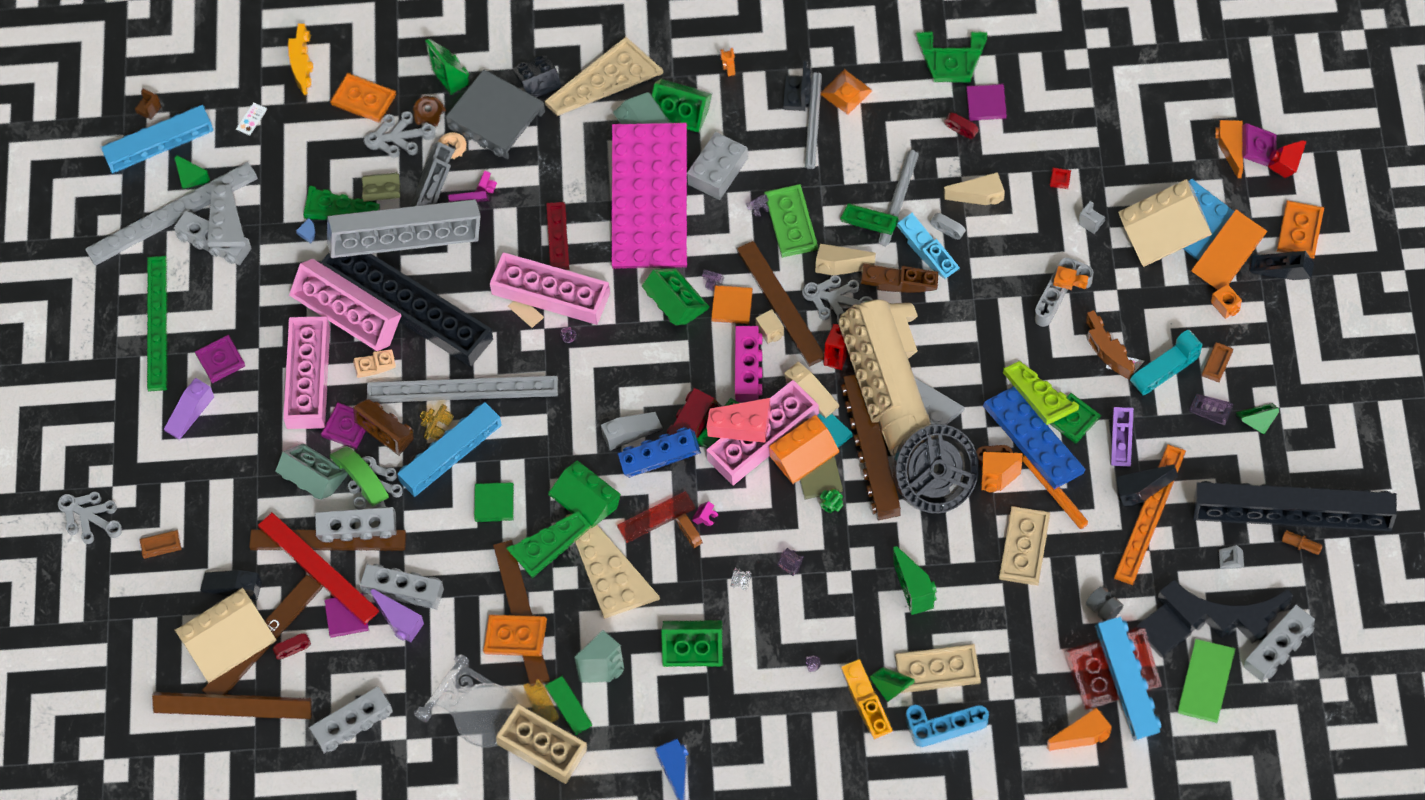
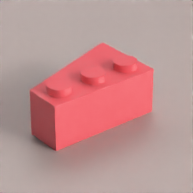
M770 398L709 409L707 422L708 437L766 443L771 410Z

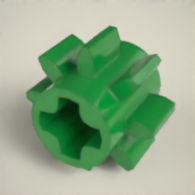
M835 489L824 490L819 496L821 498V508L828 513H832L834 510L839 512L843 506V496Z

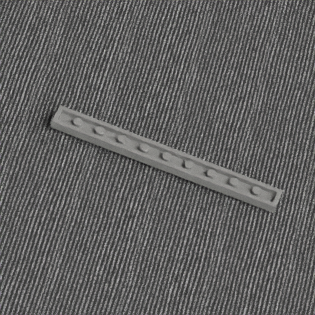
M249 162L91 245L85 250L96 266L178 222L185 210L193 214L210 205L212 185H231L232 192L258 179Z
M558 376L367 382V399L378 403L558 396Z

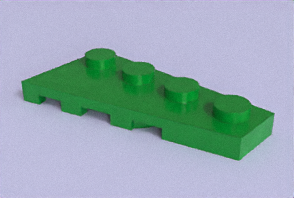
M309 186L303 215L304 219L328 220V216L380 210V204L370 201L363 202V199L359 198L356 200L348 198V195L332 194L329 190L324 189L321 191L317 190L314 186Z
M578 511L556 522L555 525L521 540V542L514 546L507 547V550L533 578L592 528V526Z

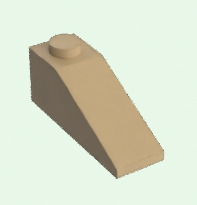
M998 173L944 187V199L981 205L998 204L1004 201V188Z
M820 244L815 272L828 275L859 272L863 264L875 266L876 253Z
M800 362L794 364L784 373L786 383L788 384L794 380L819 405V413L824 418H827L840 407L817 378Z

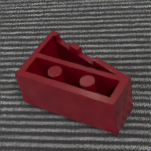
M694 388L686 396V403L677 412V419L674 425L668 428L667 434H676L677 430L687 427L695 431L696 438H698L702 433L704 425L708 422L709 409L722 406L713 397Z

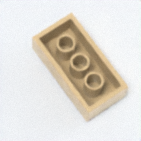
M517 704L496 736L497 745L565 784L587 752V743Z

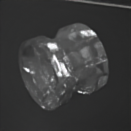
M735 568L731 579V587L736 588L738 586L742 590L747 591L751 572H742L740 569Z

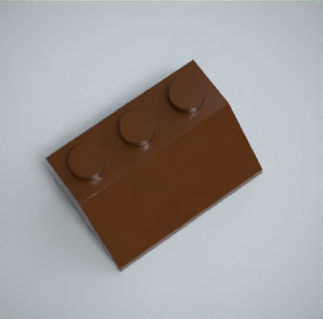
M367 399L353 408L354 422L398 456L414 440L411 427L407 424H401L394 414H388L378 402H372L370 399Z

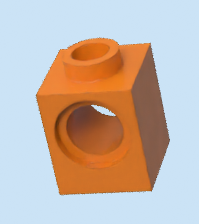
M1227 284L1212 294L1211 303L1226 319L1239 313L1242 300Z

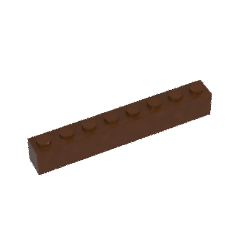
M856 374L845 376L841 390L843 396L846 395L848 400L845 401L847 413L851 412L852 418H849L850 427L855 429L856 432L853 437L855 446L860 448L858 452L859 462L864 464V469H862L863 478L868 480L869 484L866 486L867 494L873 500V503H870L872 514H876L878 521L901 516V507L879 422L871 421Z

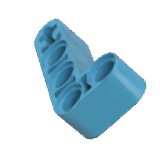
M918 705L910 706L906 712L908 729L914 744L918 747H926L982 730L988 725L989 718L988 710L984 706L971 707L932 720H927L923 708ZM919 715L920 718L918 720H914L911 718V716ZM957 721H963L965 725L958 726L955 723ZM938 727H944L946 730L944 732H939L936 729ZM925 733L927 736L924 738H920L917 736V734Z

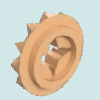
M447 133L438 141L449 146L448 143L452 146L455 145L456 150L451 157L454 160L458 156L462 157V153L466 151V140L458 133Z

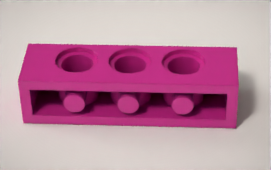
M736 326L735 400L739 403L759 400V395H762V384H759V378H762V367H759V361H763V352L759 350V345H763V333H759L758 326ZM752 346L753 348L747 349L745 347Z

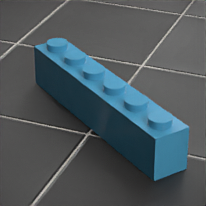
M203 105L182 114H177L168 120L160 121L151 127L143 128L134 134L126 135L122 139L109 142L102 146L101 149L111 172L114 173L211 133L214 130Z
M485 402L481 406L475 407L469 416L462 418L453 429L447 430L442 438L432 442L426 451L419 453L409 465H405L400 469L399 473H397L400 483L414 497L417 496L502 426L500 416Z
M1120 616L1095 625L1133 740H1139L1160 733L1161 723L1159 718L1154 715V702L1147 695L1148 685L1145 678L1141 677L1139 671L1141 670V664L1138 658L1135 659L1133 641L1128 639L1126 621L1122 620Z

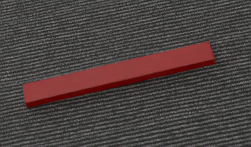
M273 512L258 524V527L364 625L379 613V610Z

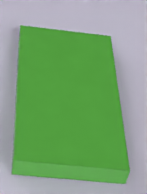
M798 184L764 192L781 257L784 258L818 250V244L801 185Z
M1198 639L1195 640L1178 714L1218 723L1235 648Z

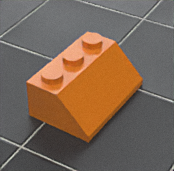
M814 415L770 445L769 453L770 458L791 483L794 484L837 455L839 449L827 427Z

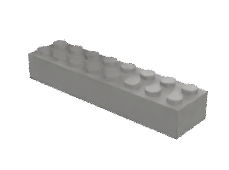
M465 200L328 216L327 245L330 257L337 258L476 242L479 238L480 213L476 200Z

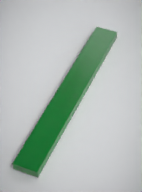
M166 256L148 257L147 264L148 392L167 390Z

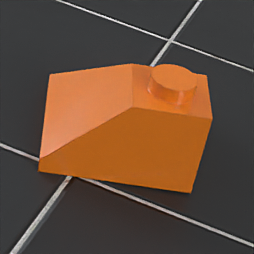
M843 70L820 95L848 115L872 92V89L848 71Z

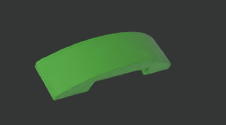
M345 446L330 454V458L340 469L344 468L361 488L362 495L371 506L389 498L373 470L351 448Z

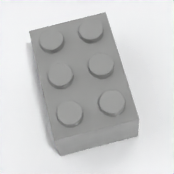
M715 132L687 172L688 185L720 200L748 160L747 147Z

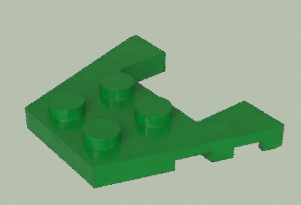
M916 32L917 42L933 81L971 82L987 40V32H971V48H933V32Z

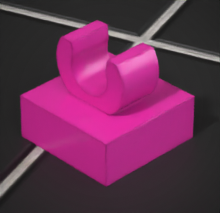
M484 170L475 192L485 190L488 193H493L497 182L489 180L490 172Z
M709 501L700 504L692 521L696 524L704 522L707 526L713 525V522L709 520V515L713 518L718 516V513L712 510L715 505Z

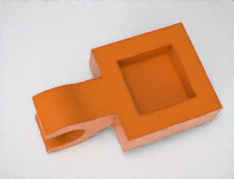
M730 48V51L725 52L721 49L723 70L727 69L728 76H734V49Z
M1058 266L1053 286L1072 290L1074 285L1086 289L1089 277L1086 275L1076 276L1077 270Z

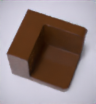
M143 88L141 90L143 99L135 108L137 114L152 120L161 108V104L156 94Z

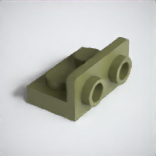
M398 172L362 176L363 202L400 198L401 186Z

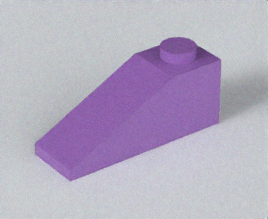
M195 378L183 392L164 431L180 440L213 400L214 395L211 387Z
M1113 407L1111 466H1131L1132 407Z
M372 589L370 591L372 598L395 633L394 635L402 641L406 639L412 642L424 624L422 616Z

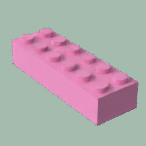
M504 252L490 282L492 295L596 325L599 323L610 296L609 282Z
M314 259L300 263L289 296L322 317L327 316L330 322L376 351L390 346L401 317L399 312Z
M327 316L289 318L283 418L287 429L325 428L330 325Z
M794 380L770 398L771 410L766 443L720 438L706 450L707 460L732 485H735L770 456V445L814 415L817 416L819 414V405Z

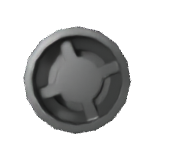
M1104 586L1097 588L1086 601V605L1093 612H1098V617L1103 621L1116 618L1124 606L1116 597L1111 598V593Z

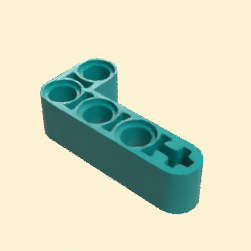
M1190 330L1184 331L1177 338L1176 345L1137 371L1131 377V383L1142 395L1148 394L1196 361L1201 354L1202 343Z

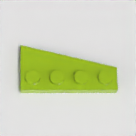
M1018 361L1004 368L1003 374L1046 425L1079 409V405L1076 402L1069 401L1064 393L1061 391L1057 392L1049 382L1042 381L1038 378L1037 373L1022 362Z

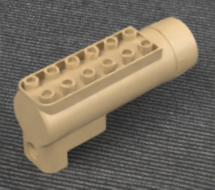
M877 299L850 307L841 315L839 327L871 421L880 422L882 434L889 452L892 456H895L897 448L909 433L916 428L931 424L908 360L917 352L908 322L918 317L915 307L912 303H888L885 300ZM925 439L919 442L918 445L925 442Z

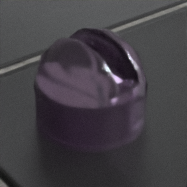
M565 327L561 329L560 337L565 343H571L576 339V332L571 327Z
M805 657L809 673L820 668L821 660L819 657Z

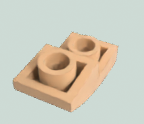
M392 350L373 352V356L354 358L353 361L357 378L376 375L396 367Z

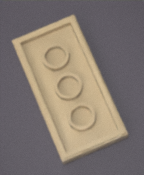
M1011 507L999 580L1039 585L1050 512Z
M975 644L895 654L898 673L915 679V683L901 693L979 684L981 682Z

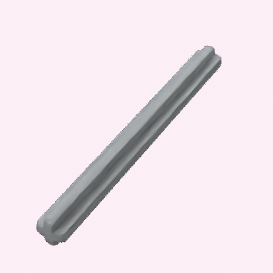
M815 72L812 73L805 159V167L807 169H814L816 162L822 77L821 73Z
M914 150L909 151L888 211L890 215L899 216L918 158V152ZM881 233L878 241L879 244L882 246L889 245L892 235Z

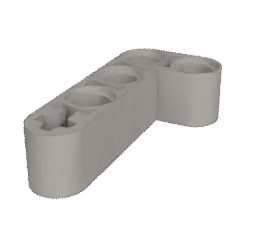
M1064 258L1059 262L1058 266L1077 270L1076 276H1088L1086 288L1092 285L1093 269L1090 266L1071 258ZM1058 266L1035 309V322L1042 327L1048 326L1051 323L1068 289L1053 286Z

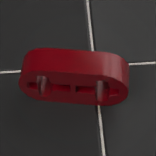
M949 113L944 120L948 128L969 139H973L979 131L973 122L955 113Z
M306 633L298 634L275 645L273 651L277 659H284L307 649L311 645V641Z

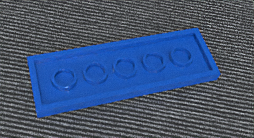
M1014 386L984 402L983 407L1054 490L1084 474L1086 469L1049 426L1043 422Z

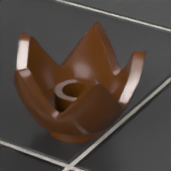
M434 96L421 97L413 107L417 125L427 122L437 127L441 114L446 111L441 101ZM431 106V109L425 110V107Z

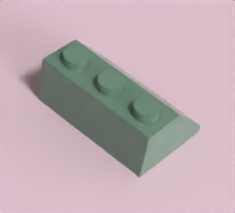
M649 92L625 100L613 112L620 124L670 123Z
M304 443L282 452L276 468V472L284 479L292 481L298 488L308 491L314 498L321 500L331 496L348 475L344 468L340 469L333 461Z
M604 630L575 656L579 681L582 683L611 682L614 678H618L624 670L620 644Z

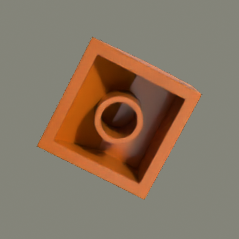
M983 452L982 490L988 492L1001 491L1021 474L1023 453Z

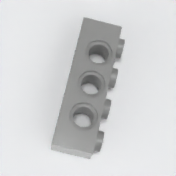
M185 210L174 227L177 238L180 241L192 243L196 248L205 249L215 257L220 256L228 263L241 265L251 250L249 239L244 237L246 246L208 247L209 221Z
M393 507L315 513L316 536L322 542H332L333 539L340 538L342 541H350L355 537H360V539L364 540L372 539V536L390 538L392 535H396V512ZM373 521H380V525L377 528L371 527ZM354 522L361 523L358 529L351 528ZM340 523L341 528L339 530H332L334 524Z
M367 564L360 583L362 593L371 595L370 591L374 589L392 600L436 610L444 590L442 581L436 577H422L418 573L411 572L409 574L397 568H392L391 570L379 564ZM382 579H388L387 582L380 583ZM401 583L407 584L404 587H398ZM421 587L426 588L424 591H417Z
M1295 605L1245 660L1244 668L1261 682L1267 677L1270 679L1277 671L1276 667L1279 664L1283 665L1290 656L1288 654L1292 649L1296 651L1299 648L1302 638L1311 635L1315 629L1313 627L1315 619ZM1289 629H1296L1298 633H1292ZM1282 642L1285 644V647H1280L1276 643ZM1270 656L1273 660L1267 661L1264 657Z
M377 686L310 726L309 729L323 753L335 750L340 743L353 739L360 731L368 730L375 722L388 718L393 711L383 692ZM369 708L374 709L371 713H365ZM350 719H357L355 723L348 724ZM339 729L338 733L330 734L332 730Z

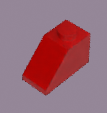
M1303 140L1274 150L1269 157L1268 167L1284 178L1297 172L1306 142Z

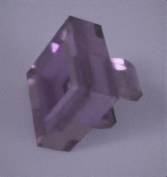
M764 194L746 203L748 210L754 209V214L758 217L761 216L759 212L760 207H763L765 212L769 211L768 205L764 204L769 199Z
M704 270L702 274L704 280H707L705 288L710 291L715 290L716 283L723 284L725 278L722 274Z
M787 548L783 551L778 566L794 576L797 574L804 557L797 555L796 551H791Z

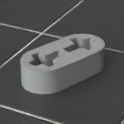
M936 213L930 221L935 229L957 240L961 239L966 231L960 223L940 213Z

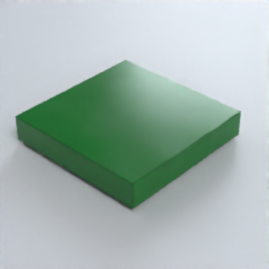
M1070 393L1066 398L1071 402H1076L1079 405V409L1050 423V425L1076 444L1100 419L1101 415Z
M514 483L475 484V522L514 521Z

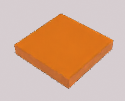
M715 286L712 322L749 324L753 288Z

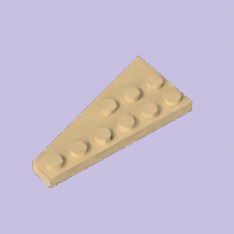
M625 37L545 101V105L559 116L663 74V69Z
M598 525L590 528L575 541L604 619L660 600L659 595Z

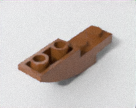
M1094 310L1088 312L1086 322L1090 330L1088 331L1087 340L1092 349L1112 370L1130 380L1135 366L1133 361L1129 360L1126 356L1125 346L1120 344L1118 338L1111 339L1109 332H1105L1103 328L1102 318L1097 316Z

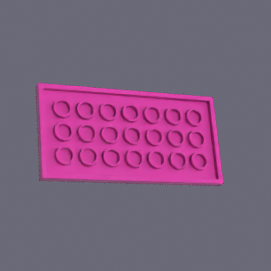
M612 124V269L687 267V124Z

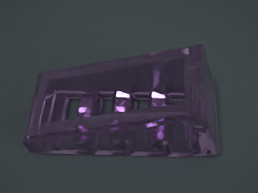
M1196 394L1189 411L1226 425L1234 404ZM1199 401L1203 402L1201 408H1197ZM1206 405H1210L1209 409L1205 410Z

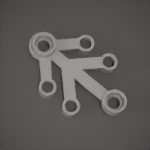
M407 111L402 114V120L390 134L384 133L389 127L394 126L395 119L392 115H386L383 118L384 123L376 132L368 133L364 141L368 148L373 150L380 148L387 152L390 157L396 158L400 154L399 148L396 145L405 149L410 155H414L418 151L416 143H408L403 139L422 136L424 140H432L436 136V131L431 124H425L420 129L403 131L413 121L412 113ZM391 141L396 145L389 146L385 142Z
M837 275L831 276L829 280L818 285L816 283H808L802 290L803 297L808 301L814 302L819 311V318L822 320L829 319L830 310L824 306L821 299L828 300L837 315L838 323L841 315L844 313L839 303L853 306L873 299L864 296L857 300L842 296L848 292L856 293L859 290V283L856 280H850L848 284L840 287L841 278ZM830 287L838 288L831 292L824 291ZM822 312H827L828 314H827V315H822L821 313H822Z
M362 457L366 463H370L369 467L374 473L385 476L388 481H394L397 478L394 468L385 469L378 466L373 457ZM389 473H394L393 476H388ZM352 480L348 483V489L351 493L356 494L360 491V487L357 485V488L351 489L353 485H357ZM380 480L386 492L391 493L393 497L397 498L403 494L402 487L399 484L390 485ZM395 489L400 490L398 493L393 492ZM361 493L360 497L354 499L355 508L357 510L364 509L367 500ZM362 501L363 504L357 505V502ZM384 501L377 504L378 508H388L385 506Z
M92 492L90 495L77 498L73 495L65 494L60 497L58 507L66 515V530L70 535H75L79 531L77 524L74 522L73 512L80 515L83 532L81 538L85 544H90L94 541V536L90 531L89 521L105 529L108 536L112 538L121 535L122 527L118 521L107 522L95 515L105 511L109 514L114 513L117 510L115 502L109 500L104 504L97 505L101 502V496L98 492ZM89 502L95 505L87 508L79 506ZM113 505L112 509H107L108 506ZM74 526L75 529L70 531L69 529ZM87 535L91 536L89 539H85Z

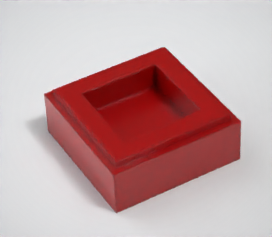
M1053 168L1050 187L1069 189L1071 170Z

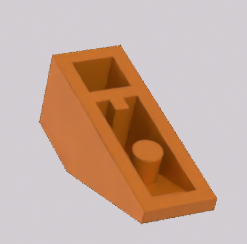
M1220 120L1219 127L1215 128V139H1218V146L1237 178H1241L1243 172L1242 121Z
M1095 708L1049 739L1047 749L1052 751L1094 745L1099 741L1104 742L1110 736L1111 725L1100 711Z

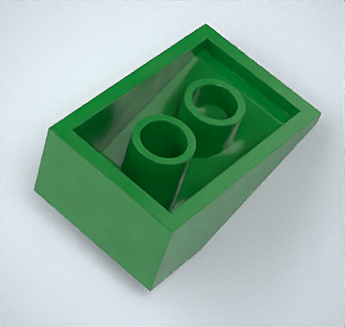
M430 39L425 40L431 69L450 95L469 85V73L465 67L460 66L457 56L455 54L452 55L448 49Z
M897 546L893 547V565L911 615L934 609V601H937L935 594L937 589L934 581L931 582L928 574Z

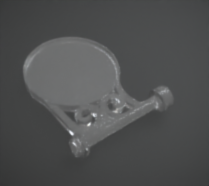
M459 654V656L454 658L456 661L455 665L424 707L419 706L414 714L421 721L427 723L432 716L430 713L434 706L442 707L452 715L457 731L467 742L479 747L498 746L496 736L518 702L509 690L494 684L468 667L469 660ZM467 674L474 677L483 684L473 686L472 679L468 676H465L461 678V684L463 685L465 682H468V685L465 687H461L458 683V680L462 675ZM444 692H451L456 696L455 700L453 701L448 700L452 699L451 694H446L444 697V701H441L439 699Z

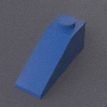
M678 739L655 750L656 756L677 800H685L686 756L688 752L685 745H680Z

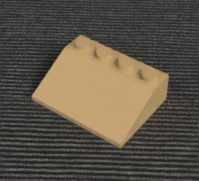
M1187 179L1118 212L1143 267L1212 235L1194 189Z
M243 588L175 630L208 683L277 641Z

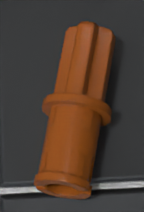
M1288 530L1284 533L1282 542L1293 545L1298 550L1302 548L1314 554H1320L1322 550L1321 544L1306 539L1305 535L1300 536Z

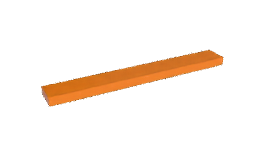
M1167 444L1159 467L1175 464L1178 473L1186 450ZM1174 481L1145 500L1114 579L1130 585L1134 584Z

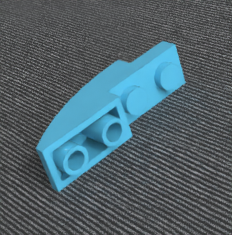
M913 213L897 223V227L908 239L907 243L933 271L939 272V276L946 279L960 269L940 242L932 238Z

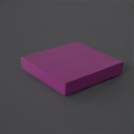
M1003 84L967 86L969 121L1006 119Z
M1247 123L1242 126V158L1268 167L1271 153L1277 150L1276 134Z
M485 191L449 195V203L465 200H476V202L489 201L488 194Z
M229 335L195 351L211 383L246 367Z
M337 403L321 435L323 438L357 449L366 431L354 422L352 407Z
M336 598L325 600L330 638L369 631L368 623L364 625Z

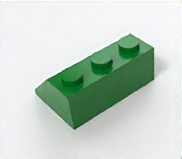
M660 79L654 84L652 97L670 123H686L688 130L700 132L709 111L712 93Z
M676 268L655 269L642 285L646 294L656 302L657 307L675 325L688 324L710 308Z
M577 460L563 471L548 495L572 514L579 511L593 528L617 509L621 494Z
M722 620L663 621V667L723 666Z

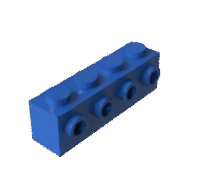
M685 427L677 430L676 434H664L659 436L658 440L643 441L641 446L635 448L634 446L626 447L623 449V452L618 453L624 475L630 478L700 454L701 451L695 431Z

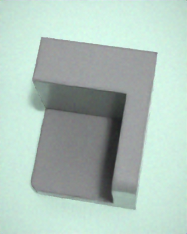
M1090 201L1080 213L1079 225L1095 234L1105 222V217L1093 210L1094 203Z

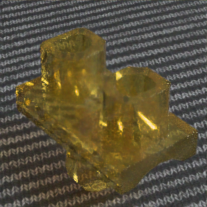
M442 404L435 416H433L435 410L432 408L428 412L422 411L420 413V417L423 420L421 425L426 427L427 423H429L423 438L427 440L430 437L435 440L442 438L445 430L438 427V423L441 422L449 426L454 418L446 410V405Z

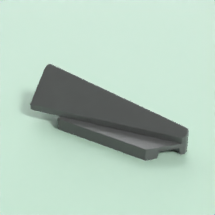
M441 142L432 145L411 207L437 203L451 167L448 162L455 149Z

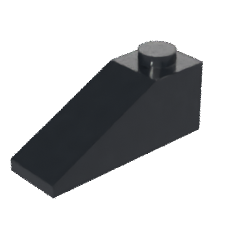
M1306 251L1253 255L1250 272L1289 280H1305L1312 278L1314 262Z
M1175 464L1117 476L1123 506H1133L1144 502L1177 479L1178 473Z
M242 570L205 572L200 591L230 596L243 588L250 599L258 600L262 581L259 574Z

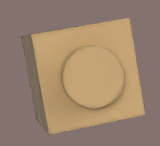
M773 310L756 317V326L759 327V332L763 333V338L767 344L776 342L784 336V326Z

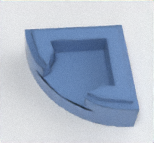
M308 218L296 232L311 244L315 238V227Z

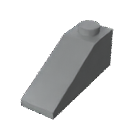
M655 412L619 417L601 424L602 435L609 450L663 429Z

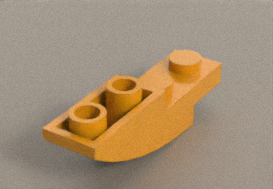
M298 24L296 39H289L288 52L296 83L302 93L307 95L308 88H311L310 72H313V62L310 61L308 47L306 46V43L310 41V32L307 31L305 24Z
M860 659L842 666L841 670L849 686L850 694L873 739L893 732Z

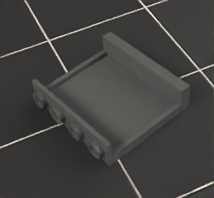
M483 70L448 113L446 120L449 129L453 132H459L466 139L477 142L482 148H488L495 155L508 159L510 148L535 116L541 117L544 114L545 108L543 101Z

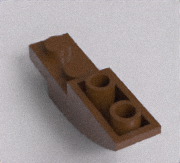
M863 264L861 284L878 286L877 290L887 292L911 293L934 291L938 289L939 272L902 266L901 269Z

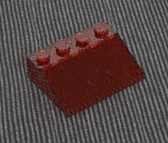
M1137 627L1126 632L1128 639L1133 641L1135 651H1133L1135 659L1138 658L1141 664V670H1139L1141 677L1145 678L1148 685L1146 691L1161 687L1145 628ZM1100 640L1064 650L1070 672L1085 710L1119 700Z

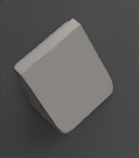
M1237 545L1219 549L1220 568H1243V550Z

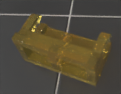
M536 680V684L530 686L528 683L523 685L525 695L536 715L550 723L559 719V715L540 680Z

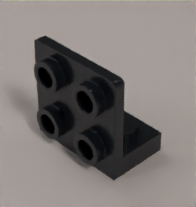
M538 56L530 62L520 63L517 67L513 68L514 73L522 82L524 92L535 98L562 87L556 67L547 56Z
M807 61L803 62L802 76L786 75L784 110L806 111V104H810L811 68H808Z

